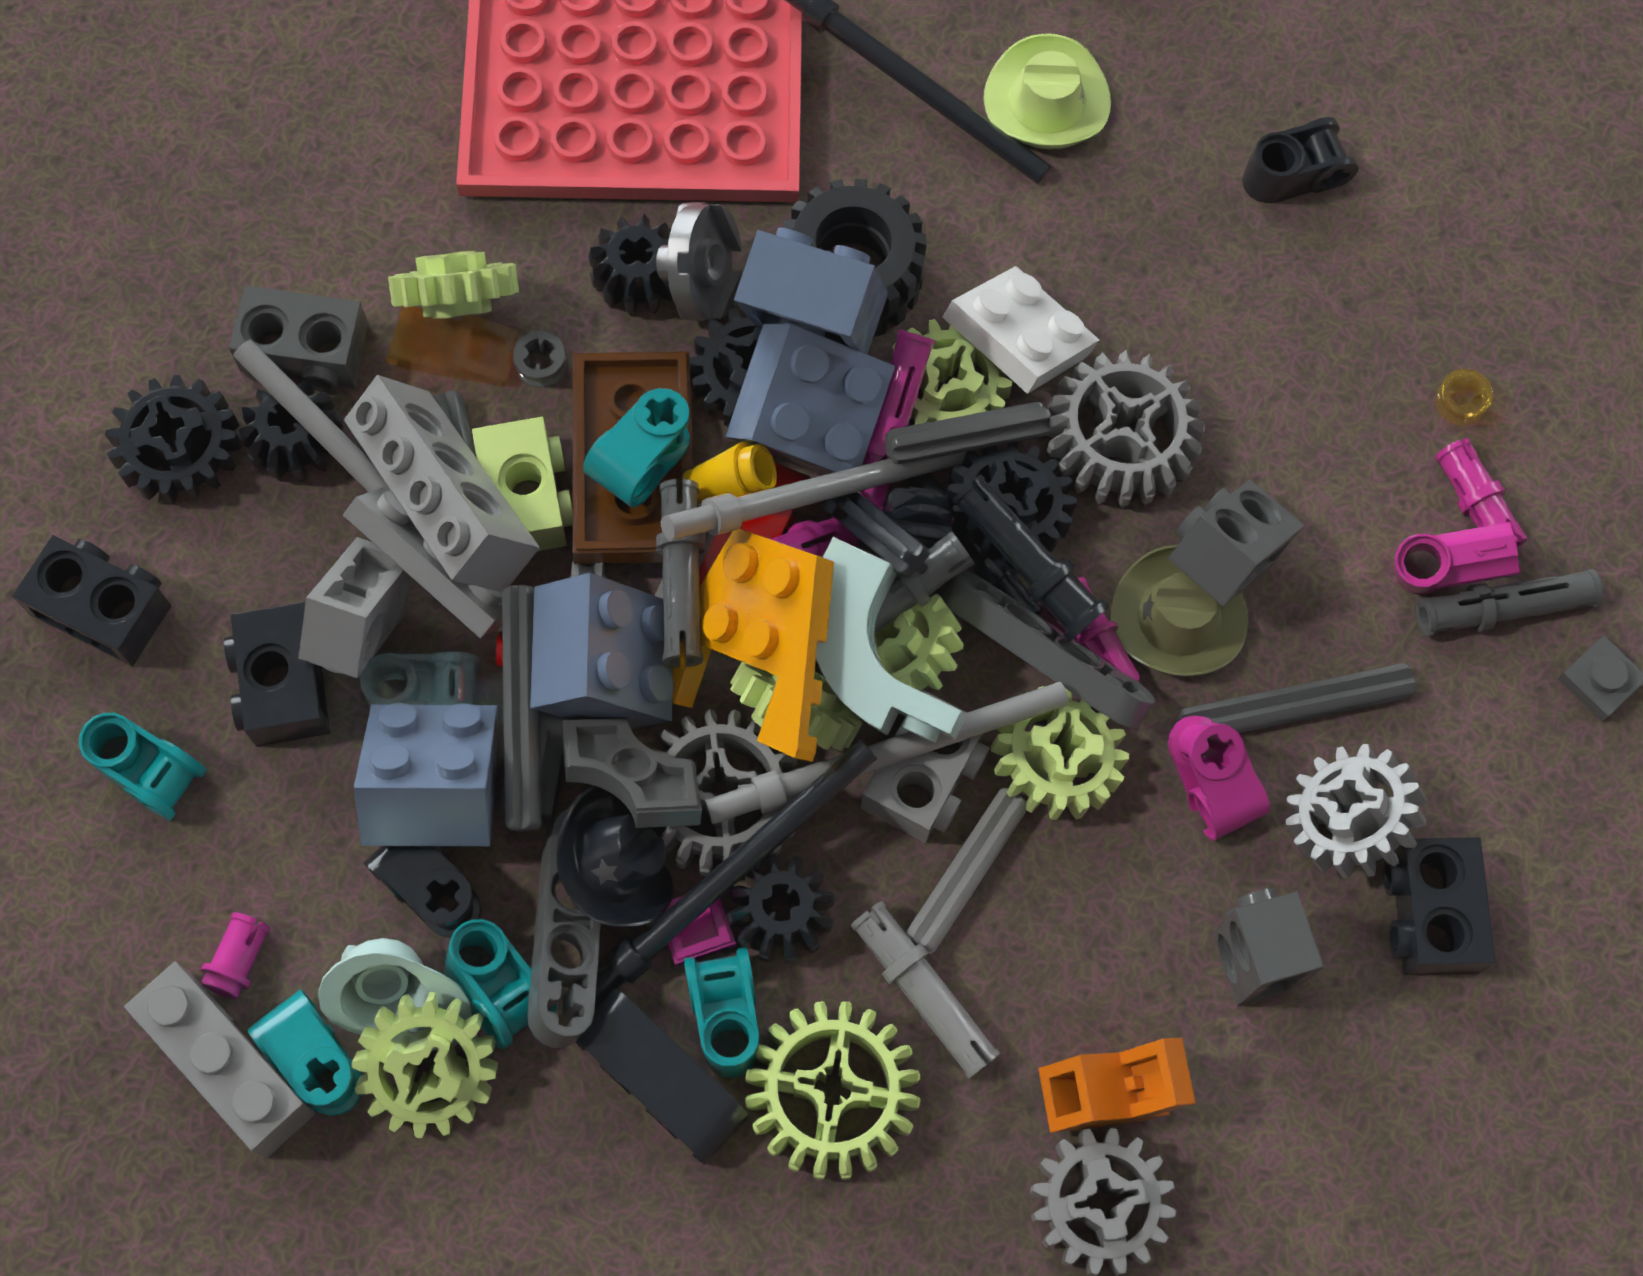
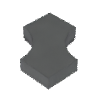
M627 718L563 720L562 739L566 782L590 784L612 793L627 806L633 816L636 828L700 825L702 808L695 762H692L691 759L668 757L649 749L632 733Z

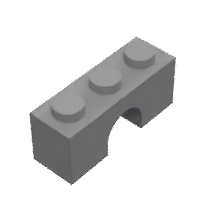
M176 961L123 1006L252 1152L267 1159L317 1113L311 1105L304 1102L295 1093L284 1076L241 1033L232 1022L233 1018L206 988L201 985L198 979Z

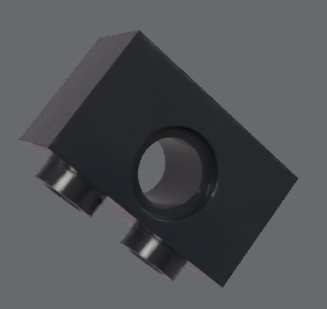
M305 601L230 614L233 636L224 638V651L229 671L238 675L240 691L239 694L231 695V711L237 731L244 730L256 747L331 734L322 666L299 659ZM279 666L289 668L287 676L281 683L270 687L262 686L263 678L269 670Z

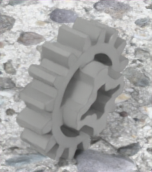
M1362 744L1357 757H1350L1343 746L1338 747L1335 762L1328 764L1320 757L1313 760L1318 771L1313 778L1302 774L1297 776L1296 780L1304 791L1302 794L1287 796L1286 802L1296 814L1285 819L1286 825L1294 835V843L1305 858L1311 857L1320 871L1326 872L1334 864L1341 877L1349 879L1354 866L1361 865L1368 877H1371L1376 872L1375 861L1384 858L1387 863L1396 866L1399 860L1394 850L1399 845L1413 849L1417 845L1409 829L1410 827L1417 828L1426 825L1427 820L1419 806L1427 802L1426 796L1419 784L1416 783L1418 780L1407 763L1400 765L1392 751L1386 749L1377 758L1369 744ZM1379 782L1390 787L1393 790L1394 797H1388L1384 789H1379ZM1318 824H1324L1327 830L1332 832V840L1320 834Z
M1089 1128L1079 1133L1080 1148L1075 1149L1066 1139L1061 1140L1055 1146L1062 1160L1060 1163L1047 1158L1040 1162L1038 1168L1049 1178L1048 1183L1032 1185L1030 1194L1044 1199L1045 1207L1033 1213L1031 1218L1032 1222H1049L1052 1231L1046 1235L1042 1243L1046 1248L1061 1242L1066 1247L1062 1258V1264L1065 1266H1070L1081 1256L1086 1258L1087 1275L1095 1276L1098 1275L1103 1261H1108L1111 1270L1116 1276L1126 1273V1255L1128 1254L1140 1265L1151 1260L1149 1252L1144 1245L1146 1241L1156 1245L1166 1243L1168 1236L1162 1229L1157 1227L1158 1220H1169L1176 1215L1175 1209L1161 1204V1196L1174 1189L1173 1181L1156 1180L1153 1173L1163 1162L1160 1156L1150 1158L1146 1162L1138 1156L1143 1144V1140L1137 1137L1124 1148L1119 1146L1118 1130L1110 1128L1106 1132L1102 1143H1097L1095 1136ZM1109 1159L1124 1165L1134 1174L1137 1180L1128 1181L1112 1171ZM1079 1163L1081 1183L1074 1194L1059 1198L1061 1185L1066 1174L1075 1164ZM1096 1184H1101L1104 1194H1115L1116 1197L1126 1194L1130 1196L1109 1210V1219H1105L1101 1209L1090 1210V1207L1075 1208V1206L1082 1204L1097 1192ZM1145 1205L1142 1223L1137 1232L1127 1241L1126 1235L1128 1233L1125 1222L1133 1208ZM1078 1221L1095 1233L1099 1246L1081 1240L1070 1230L1067 1223Z

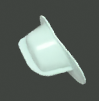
M379 938L367 940L357 946L348 945L342 954L341 961L336 963L323 977L318 991L321 1011L329 1021L349 1032L360 1035L365 1026L377 1028L374 1019L381 1007L384 1006L397 1015L400 999L407 994L412 998L416 1007H422L428 993L436 992L438 1007L446 1010L450 1003L458 998L462 1000L459 1016L464 1020L472 1016L470 1000L460 985L444 974L424 966L419 956L410 946L394 939ZM416 1027L406 1031L414 1033L430 1027ZM454 1038L452 1042L455 1046L458 1041Z

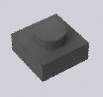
M1603 635L1557 679L1603 722L1643 684V672Z

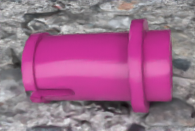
M233 912L230 917V923L211 963H204L200 969L205 974L201 985L207 990L223 997L237 999L241 989L248 990L251 982L246 978L271 928L263 922L254 925L257 919L242 913Z

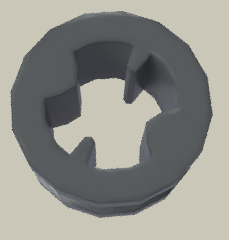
M542 330L532 331L522 336L515 345L513 359L516 372L527 385L536 388L550 387L558 383L565 375L567 369L565 347L561 340L553 333ZM540 349L541 355H544L545 350H550L552 365L541 370L540 365L536 364L535 369L529 368L531 365L529 354Z

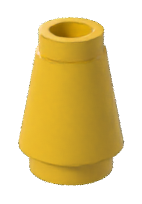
M744 441L697 465L693 469L685 471L682 481L683 479H689L699 484V505L706 498L730 493L736 498L772 489L776 485L777 472L773 457L765 446L761 444L752 445Z

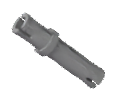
M878 902L872 906L870 913L868 911L864 912L850 927L859 934L886 969L882 976L888 984L896 982L963 1069L965 1076L970 1079L1001 1053L998 1049L994 1048L925 959L929 952L922 943L915 946L886 909L884 902Z

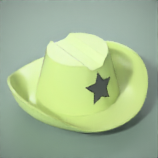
M1037 34L1013 44L996 62L985 85L984 106L991 123L1016 141L1040 149H1061L1083 142L1102 130L1110 114L1111 96L1102 70L1084 46L1066 36Z

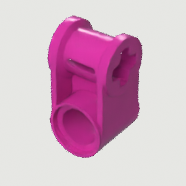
M1198 715L1184 717L1174 725L1168 740L1169 753L1186 790L1187 801L1191 811L1193 812L1198 809L1208 827L1203 830L1206 837L1211 841H1216L1269 814L1270 803L1267 793L1255 774L1244 747L1243 739L1235 729Z

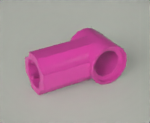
M1510 522L1439 535L1415 534L1406 538L1399 545L1394 559V575L1397 582L1406 591L1419 595H1427L1441 588L1520 574L1515 535ZM1416 551L1429 552L1437 559L1439 571L1427 579L1413 577L1405 568L1404 561L1406 557Z

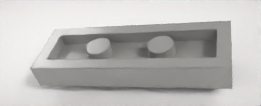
M382 487L357 496L343 516L480 639L502 627V592L452 581L392 491H386Z

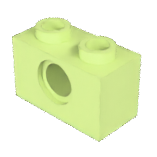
M543 416L473 428L472 433L477 460L539 545L538 551L567 546L564 527L573 526V508L569 490L557 491L554 473L566 471L560 437L548 438ZM532 480L540 484L534 492L527 495H519L512 492L513 488L522 481Z

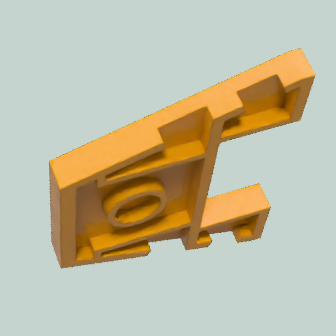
M742 529L733 531L700 585V627L703 662L697 666L686 667L685 643L680 642V667H673L672 679L674 688L672 703L689 708L693 707L712 649L776 675L778 679L757 741L791 757L813 762L816 754L817 737L808 735L811 705L818 706L821 704L823 684L822 681L814 678L817 643L827 642L834 561Z

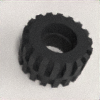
M856 178L854 186H844L842 179L830 181V190L824 192L817 186L808 192V204L798 200L791 208V219H785L782 228L795 230L813 239L812 247L825 251L836 245L853 243L869 247L879 254L884 262L876 269L889 293L874 337L886 333L888 319L897 327L905 320L907 307L913 310L918 301L919 289L922 288L926 257V234L921 233L922 221L918 213L909 214L910 202L902 195L892 199L890 197V187L879 183L875 190L867 187V180Z

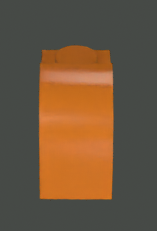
M1164 1038L1118 1053L1078 1055L1038 1068L1050 1133L1081 1131L1089 1128L1094 1129L1145 1121L1170 1115L1169 1111L1196 1104L1183 1038Z

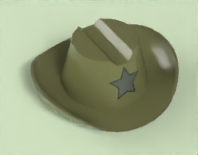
M1177 545L1163 546L1139 558L1126 571L1118 583L1111 603V621H1115L1118 625V629L1114 632L1126 653L1157 672L1179 677H1193L1218 670L1226 666L1238 655L1247 636L1248 610L1243 593H1239L1223 607L1168 559Z

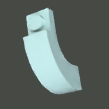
M832 537L823 558L834 561L827 642L817 643L816 660L828 684L852 712L887 736L898 713L906 716L901 727L928 741L936 743L940 733L956 740L966 719L963 712L892 677L883 667L875 646L876 619L897 575L896 571L889 562Z

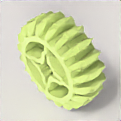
M845 1001L840 1004L838 1020H828L825 1002H816L814 1004L815 1023L809 1025L799 1009L792 1010L789 1017L795 1032L791 1035L782 1026L776 1023L772 1024L769 1027V1035L779 1048L774 1050L766 1045L759 1044L756 1051V1058L768 1065V1069L755 1068L749 1069L746 1072L747 1083L753 1086L765 1087V1092L754 1093L745 1098L748 1110L756 1111L767 1108L768 1111L767 1115L758 1118L753 1123L755 1134H765L775 1128L779 1134L771 1140L767 1150L771 1156L775 1157L788 1144L795 1148L789 1161V1169L794 1172H798L802 1167L806 1155L817 1158L813 1173L814 1178L818 1180H823L826 1175L827 1160H838V1173L842 1180L851 1178L852 1165L850 1158L859 1156L860 1162L867 1172L874 1171L877 1167V1162L871 1148L877 1145L885 1155L893 1157L898 1151V1146L887 1134L888 1130L891 1129L900 1135L908 1136L913 1128V1124L908 1119L897 1114L898 1109L914 1111L918 1110L920 1106L919 1097L901 1092V1088L913 1086L920 1080L918 1070L898 1071L897 1068L898 1065L906 1062L911 1057L912 1050L910 1046L904 1045L889 1051L886 1046L896 1036L897 1028L893 1024H889L877 1036L874 1035L870 1030L874 1025L876 1012L867 1009L859 1025L851 1023L849 1020L852 1006L850 1002ZM822 1039H831L827 1059L820 1067L805 1071L797 1069L796 1073L782 1071L788 1060L805 1045ZM850 1042L862 1047L876 1060L883 1073L886 1088L875 1087L873 1082L860 1079L851 1071L848 1064ZM838 1058L840 1059L838 1075L841 1076V1087L851 1090V1096L846 1100L840 1095L839 1105L833 1106L831 1121L827 1122L825 1120L827 1104L824 1103V1092L814 1089V1086L818 1080L826 1084V1077L828 1074H832L834 1060ZM778 1091L794 1094V1097L807 1100L814 1106L818 1117L815 1139L803 1134L789 1121L781 1107ZM868 1106L884 1109L879 1120L867 1132L848 1141L835 1142L839 1118L846 1111L852 1108L868 1109Z

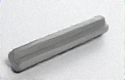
M1008 788L999 790L907 929L906 934L914 945L917 946L922 943L929 954L936 951L1026 813L1027 801L1019 794L1009 797L1006 793Z

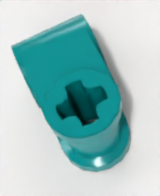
M658 388L642 395L638 402L618 423L601 435L593 444L583 463L584 474L630 507L636 508L641 505L654 492L664 476L679 460L684 458L689 450L690 435L686 427L689 422L687 401L679 393L671 389Z
M102 713L92 717L84 724L79 734V748L82 756L103 777L121 787L135 801L169 822L176 815L173 807L194 778H203L208 771L200 762L174 744L164 739H158L125 716L117 713ZM117 736L128 737V744L121 755L113 759H102V750L110 739Z
M472 919L462 923L453 932L444 961V970L446 976L460 985L470 1000L473 1015L479 1013L483 1017L481 1029L485 1035L494 1036L495 1046L504 1050L513 1043L512 1036L528 1025L527 1014L532 968L526 964L496 924L484 919ZM477 946L489 953L492 962L484 967H473L462 960L459 952L466 947ZM556 1003L549 1010V1012H557Z
M747 947L737 949L735 956L697 962L694 957L684 958L693 1015L696 1014L700 1042L706 1064L714 1073L723 1077L737 1078L746 1074L747 1070L752 1069L758 1060L756 1058V1051L760 1044L754 1008L756 996ZM736 1030L743 1033L749 1043L741 1055L726 1058L717 1054L713 1049L715 1038L724 1031Z
M299 989L248 1028L247 1031L268 1061L284 1076L295 1093L304 1102L311 1105L321 1114L328 1116L342 1115L352 1110L360 1101L362 1094H356L355 1086L362 1075L360 1071L352 1068L353 1060L334 1035L336 1033L330 1024L327 1025L315 1010L316 1006L302 989ZM328 1069L334 1073L333 1079L337 1085L330 1093H326L321 1089L323 1083L319 1078Z

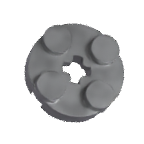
M682 203L678 207L668 245H662L658 250L656 259L658 275L662 280L669 282L673 301L680 318L683 320L707 321L721 319L728 315V309L733 308L735 304L734 298L741 280L742 271L732 270V251H742L741 238L735 219L730 211L722 205Z

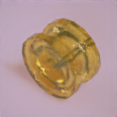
M1467 368L1457 369L1445 377L1435 393L1434 402L1437 411L1443 419L1455 425H1470L1480 420L1490 406L1493 390L1486 377L1476 370ZM1466 388L1471 390L1475 395L1471 403L1466 402L1460 406L1454 402L1453 397L1457 392L1460 393Z

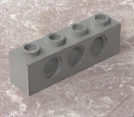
M377 375L345 417V423L451 580L502 592L505 587L511 585L540 548L431 393Z

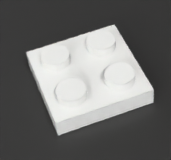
M1016 266L952 300L943 315V318L1027 394L1084 360L1099 342V339L1084 327L1083 322L1078 316L1065 310L1042 290L1041 285L1035 278L1023 273Z

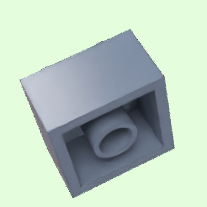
M779 227L776 235L757 230L734 298L736 304L753 324L763 327V324L791 323L868 355L889 293L875 266L869 264L871 257L859 250L842 245H836L833 253L812 247V238L788 228Z
M791 323L763 324L725 437L739 443L745 441L752 445L761 444L773 456L824 475L862 466L895 366Z
M586 573L534 587L530 708L570 720L627 718L631 730L672 722L673 667L667 666L662 662V655L664 654V600L593 573Z
M465 703L455 705L371 704L354 783L361 846H490L501 769L497 705H471Z

